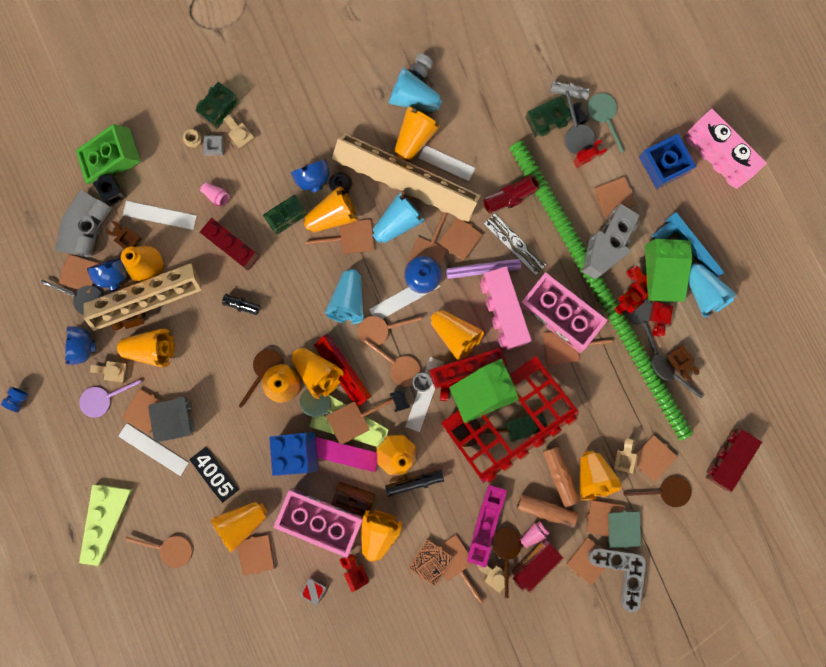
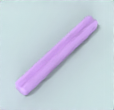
M520 259L452 267L446 269V275L448 279L481 275L503 267H507L508 271L519 270L521 268Z

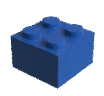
M679 134L645 149L639 156L656 190L689 174L697 167Z
M315 432L269 436L272 476L318 471Z

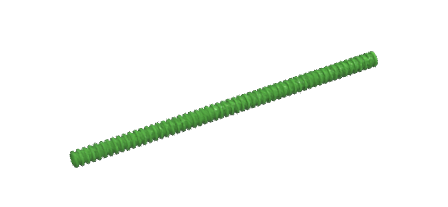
M518 141L514 143L509 151L513 152L512 156L516 157L515 161L519 162L518 166L522 167L521 171L525 172L524 176L533 175L537 179L540 189L536 191L535 195L539 197V202H542L541 206L545 207L544 211L548 212L547 216L551 217L550 221L554 222L553 226L557 227L556 231L560 233L559 236L563 238L562 242L566 243L565 247L569 248L568 252L572 253L571 257L575 258L574 262H577V267H580V273H582L587 248L583 247L584 243L580 242V237H577L578 233L574 231V226H571V221H568L569 217L565 216L566 212L562 211L563 207L559 206L560 202L556 201V196H553L554 192L547 185L548 181L544 180L545 176L541 175L542 171L538 170L539 166L535 165L536 161H533L534 157L530 156L531 152L527 151L528 147L524 146L525 142ZM583 272V278L586 277V283L590 284L589 288H592V293L596 294L595 298H598L599 304L601 303V309L604 308V314L607 313V319H610V324L614 325L613 329H616L617 335L619 334V340L622 339V345L626 346L625 350L629 351L628 355H631V360L635 361L634 365L638 367L637 371L641 372L640 376L644 377L643 381L647 382L646 386L650 387V392H653V398H656V403L660 404L658 407L662 408L661 412L663 414L665 413V419L669 420L668 424L672 425L671 429H674V434L678 435L677 439L684 440L690 437L694 431L690 430L691 426L687 425V419L683 418L684 414L680 413L681 409L677 408L678 404L674 403V398H671L672 394L668 392V387L664 386L666 383L662 382V378L654 371L652 361L649 360L650 356H647V351L643 350L644 346H641V341L637 339L638 335L634 334L635 330L631 329L632 325L628 324L629 320L625 319L626 315L618 314L614 309L619 303L617 304L615 302L617 301L616 298L612 297L614 294L610 293L611 289L607 288L608 284L604 283L605 279L601 278V276L594 279Z

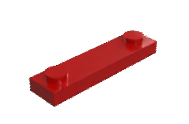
M329 334L324 335L314 344L322 358L343 370V377L340 375L338 380L352 402L355 401L357 407L372 397Z
M497 348L430 369L429 373L434 388L437 389L459 382L482 367L502 359L505 367L508 364L502 348Z

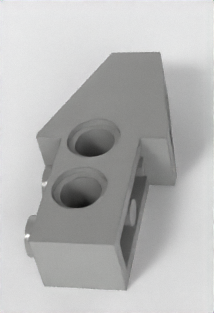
M622 204L615 207L611 211L602 232L598 230L590 237L582 272L596 279L630 253L631 249L627 248L631 241L629 237L638 226L637 220L640 215Z

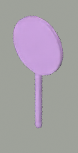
M139 379L109 394L99 387L88 388L80 397V409L89 417H100L108 411L110 397L140 384L142 380Z

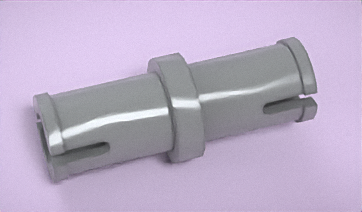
M553 80L550 92L566 95L565 92L568 90L570 97L587 100L590 89L574 86V83L565 84Z

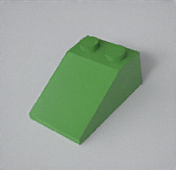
M112 124L75 150L86 184L97 181L100 176L105 174L113 176L122 173L141 162L130 128Z
M654 239L644 245L648 301L684 302L686 300L692 263L691 240Z
M502 359L482 367L449 387L464 423L519 400Z

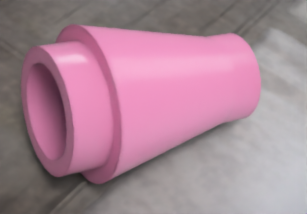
M207 182L201 187V192L215 206L223 207L227 204L230 196L225 189Z
M541 521L535 522L520 541L527 549L547 539V535L550 532Z

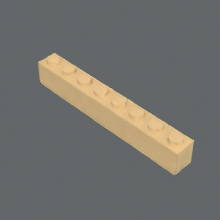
M346 133L337 140L332 159L337 161L338 164L351 167L357 173H364L375 181L387 184L392 189L403 191L407 196L416 197L427 205L439 208L442 212L455 215L459 220L469 222L481 195Z

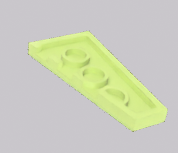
M329 395L330 407L328 411L330 413L346 406V404ZM326 414L319 417L312 416L309 427L335 434L325 417ZM364 416L363 418L370 430L352 440L377 447L384 441L383 439L388 435L389 430Z
M92 485L79 563L95 566L102 564L110 545L111 537L114 531H116L120 516L125 510V504L133 489Z

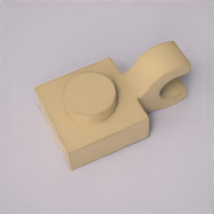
M230 115L224 118V121L232 130L228 135L240 150L255 140L243 123L238 126Z
M107 361L106 367L91 365L90 372L105 374L104 380L125 383L128 364Z
M626 438L624 451H617L614 470L635 474L638 455L633 454L636 446V440Z
M497 564L493 568L489 565L486 568L477 565L478 569L486 574L484 581L500 593L505 587V571Z

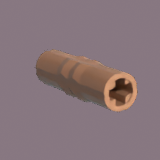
M555 446L544 450V457L564 507L578 503L579 498L559 447Z
M524 494L520 495L517 503V510L534 515L540 519L555 522L572 529L576 525L578 512Z

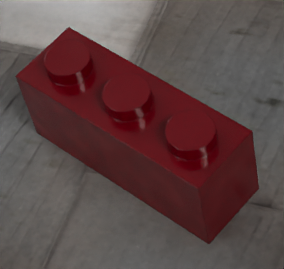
M212 217L200 230V233L247 271L260 257Z
M735 429L729 433L726 445L720 448L715 463H712L707 469L708 474L705 478L725 491L732 492L762 444V441L743 429Z

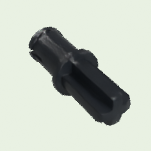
M225 294L222 301H225L222 302V305L237 309L238 312L244 311L258 315L261 309L259 304L246 301L243 297L240 299Z

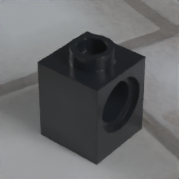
M111 174L102 175L97 181L93 182L103 202L110 207L126 198L116 178ZM112 185L111 190L106 192L107 187Z

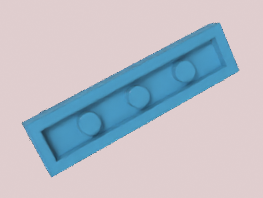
M677 212L666 219L665 222L667 224L652 235L653 240L666 239L675 233L680 240H691L692 256L696 261L704 265L716 277L724 273Z

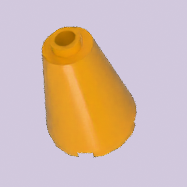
M409 106L406 109L394 150L397 153L396 157L405 161H411L440 127V124H435L436 121L419 111L417 113L412 111L413 108Z
M341 186L332 191L305 215L303 223L308 231L311 230L315 233L358 221V216L354 217L356 209L348 194L343 195L341 192L343 190Z
M128 247L121 254V260L128 275L137 282L161 275L163 272L164 261L159 251L153 247Z
M444 310L436 311L431 316L432 327L458 360L468 357L474 351L472 349L474 345L478 346L484 336V332L480 328Z
M158 329L122 338L117 344V351L123 358L157 367H167L171 364V362H168L170 357L174 356L175 345L173 336H169L167 333L170 332L169 330Z
M306 348L296 349L292 354V363L314 398L320 399L318 396L321 395L326 397L338 387L340 375L343 377V370Z
M279 364L272 366L263 376V391L272 401L279 403L288 402L300 390V377L296 370L288 365ZM277 380L282 381V386L279 388L276 386Z
M253 502L215 516L211 519V523L231 553L266 519L265 514L268 512L262 503L258 505L257 502Z

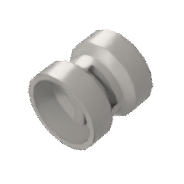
M417 54L415 64L410 67L409 71L420 80H425L428 75L427 71L432 68L434 62L424 54Z
M418 373L413 377L412 384L417 391L425 392L431 388L432 379L426 373Z

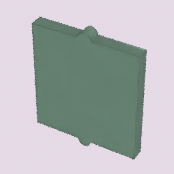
M622 510L621 512L608 513L610 548L623 547L627 549L628 547L641 546L639 511L626 512Z

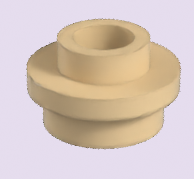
M189 129L183 135V142L186 146L195 148L201 144L202 136L198 130ZM191 137H196L194 141H190Z

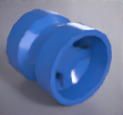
M10 387L7 392L8 396L2 400L1 405L8 410L18 413L22 408V401H26L29 395L18 388Z

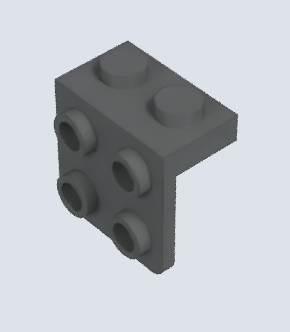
M178 397L174 400L149 405L148 409L155 442L194 435L193 431L196 430L195 422L190 416L192 404L191 400H188L187 397Z

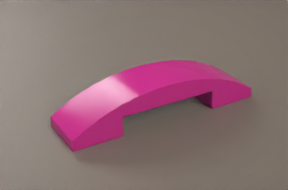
M315 436L317 458L372 472L376 471L377 452L346 444L341 445L338 442Z
M492 485L487 486L466 562L486 568L492 539L507 490Z

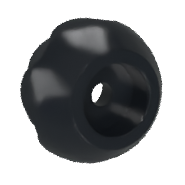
M344 172L333 174L329 180L331 191L341 186L343 188L341 191L343 195L349 193L352 187V180L349 175Z

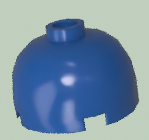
M325 159L290 172L295 184L300 189H311L312 193L323 189L322 185L329 179V168Z
M428 256L413 258L407 263L404 270V279L407 286L419 294H427L436 289L442 278L439 264Z
M121 258L87 268L91 281L96 286L101 288L108 287L109 290L120 288V283L125 281L128 276Z
M67 326L65 364L76 365L84 363L90 358L91 352H95V340H91V335L86 329Z

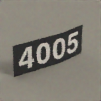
M207 447L189 459L222 503L239 491L238 487L229 478Z

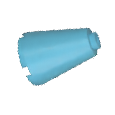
M402 68L388 103L405 108L409 106L416 110L431 113L434 110L438 111L442 103L440 95L410 71Z
M402 192L396 195L372 229L374 231L372 235L379 243L381 241L387 243L425 221L424 218L420 220L418 217L420 212L408 198H401Z
M697 263L691 265L688 283L700 313L704 318L711 316V311L719 312L734 301L733 298L737 297L736 293L704 265H697Z
M347 269V271L342 273L325 310V314H327L329 319L340 323L352 320L351 324H358L363 321L362 279L357 270Z

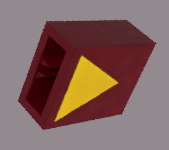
M546 539L542 540L511 571L514 575L512 579L522 591L526 588L530 593L564 557Z

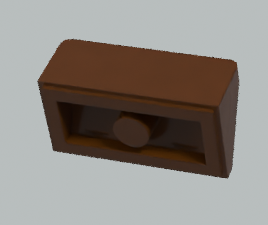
M339 482L332 505L364 515L366 510H371L375 493Z

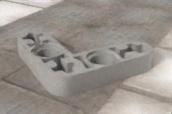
M598 547L590 549L587 557L594 566L624 571L620 604L630 613L638 611L642 598L646 567L645 559L641 555L631 552ZM597 552H599V555L607 557V561L598 559L596 562L593 555H597ZM617 554L620 555L621 563L613 565L612 557ZM636 559L640 561L639 565L634 566L631 564ZM635 569V571L638 572L639 575L630 573V570L634 572ZM632 577L638 580V584L634 588H630L628 585V581ZM632 599L635 603L629 607L626 602Z

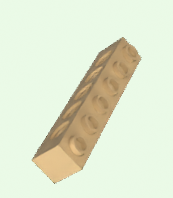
M192 263L86 302L84 303V319L91 329L96 331L202 291L199 275Z

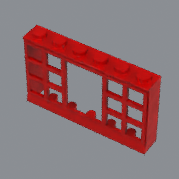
M537 356L509 374L514 387L526 379L533 388V391L523 398L517 392L518 401L541 430L512 451L486 415L482 416L486 424L476 431L472 429L468 422L464 423L459 410L441 422L482 483L493 481L497 477L496 474L502 469L503 471L510 469L514 465L512 462L518 458L522 460L530 454L529 450L533 447L539 448L546 442L545 439L550 435L552 437L556 436L562 431L561 428L564 425L568 424L569 426L578 419L579 410L556 383ZM537 370L547 380L539 387L529 377ZM550 384L558 396L548 402L540 391ZM537 394L545 405L533 413L525 401ZM560 399L569 409L561 417L552 407ZM548 408L556 420L544 428L536 416ZM464 423L471 435L459 442L452 433V430ZM490 427L497 439L485 447L477 435ZM475 438L482 450L469 457L462 446ZM501 442L509 454L496 462L488 450ZM485 453L493 465L481 473L473 461Z

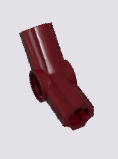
M529 175L518 183L508 185L501 189L500 192L485 197L483 199L484 208L491 214L506 207H515L522 203L524 198L540 189L539 183L533 175Z

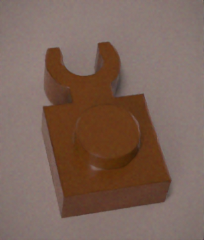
M116 221L111 222L116 226L114 231L105 230L109 235L117 236L114 242L124 249L136 247L142 240L140 236L125 226L122 229L121 225Z
M145 312L110 326L116 331L120 330L123 326L129 329L142 325L145 322Z
M684 345L679 346L666 356L676 372L683 370L685 380H692L689 376L690 371H693L695 375L700 374L696 367L691 366L690 363L695 360Z

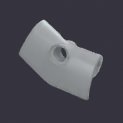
M80 190L61 219L55 250L68 254L92 257L96 237L101 231L100 226L112 208ZM92 224L91 229L86 231L87 226Z

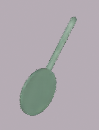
M605 93L592 96L587 104L589 116L596 122H607L620 152H624L610 121L617 111L616 101Z
M306 389L300 396V407L309 416L319 417L324 414L328 415L330 414L328 411L330 407L329 395L326 397L321 395L318 396L320 399H316Z

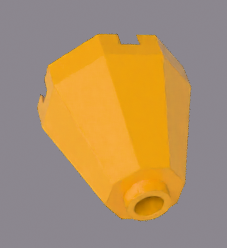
M403 434L387 435L383 439L384 441L376 447L377 464L389 475L406 474L416 463V446Z
M594 451L583 453V457L580 458L579 493L581 499L593 500L597 499L596 496L605 497L620 491L622 485L619 478L601 454Z
M366 510L361 523L362 554L365 555L367 560L375 562L383 558L398 538L403 522L399 520L398 524L395 516L382 511L374 510L373 514H369L370 510Z

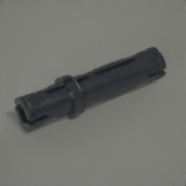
M438 470L428 474L421 473L420 476L385 485L387 496L390 497L422 487L425 489L429 485L445 481L442 470Z

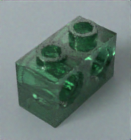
M218 81L210 87L207 96L198 102L195 111L199 117L215 129H218L224 118L239 103V99L235 93ZM226 95L224 99L218 100L219 96ZM214 109L212 114H207L208 110Z
M560 96L527 111L525 118L534 137L539 135L543 137L548 135L552 129H561L567 126L571 114L563 97ZM559 112L562 117H555L553 113ZM541 119L545 124L539 125L536 120Z
M294 194L264 213L263 217L272 231L278 235L305 218L307 213Z
M542 412L536 417L545 428L547 423ZM530 415L503 423L509 442L535 435L541 431Z

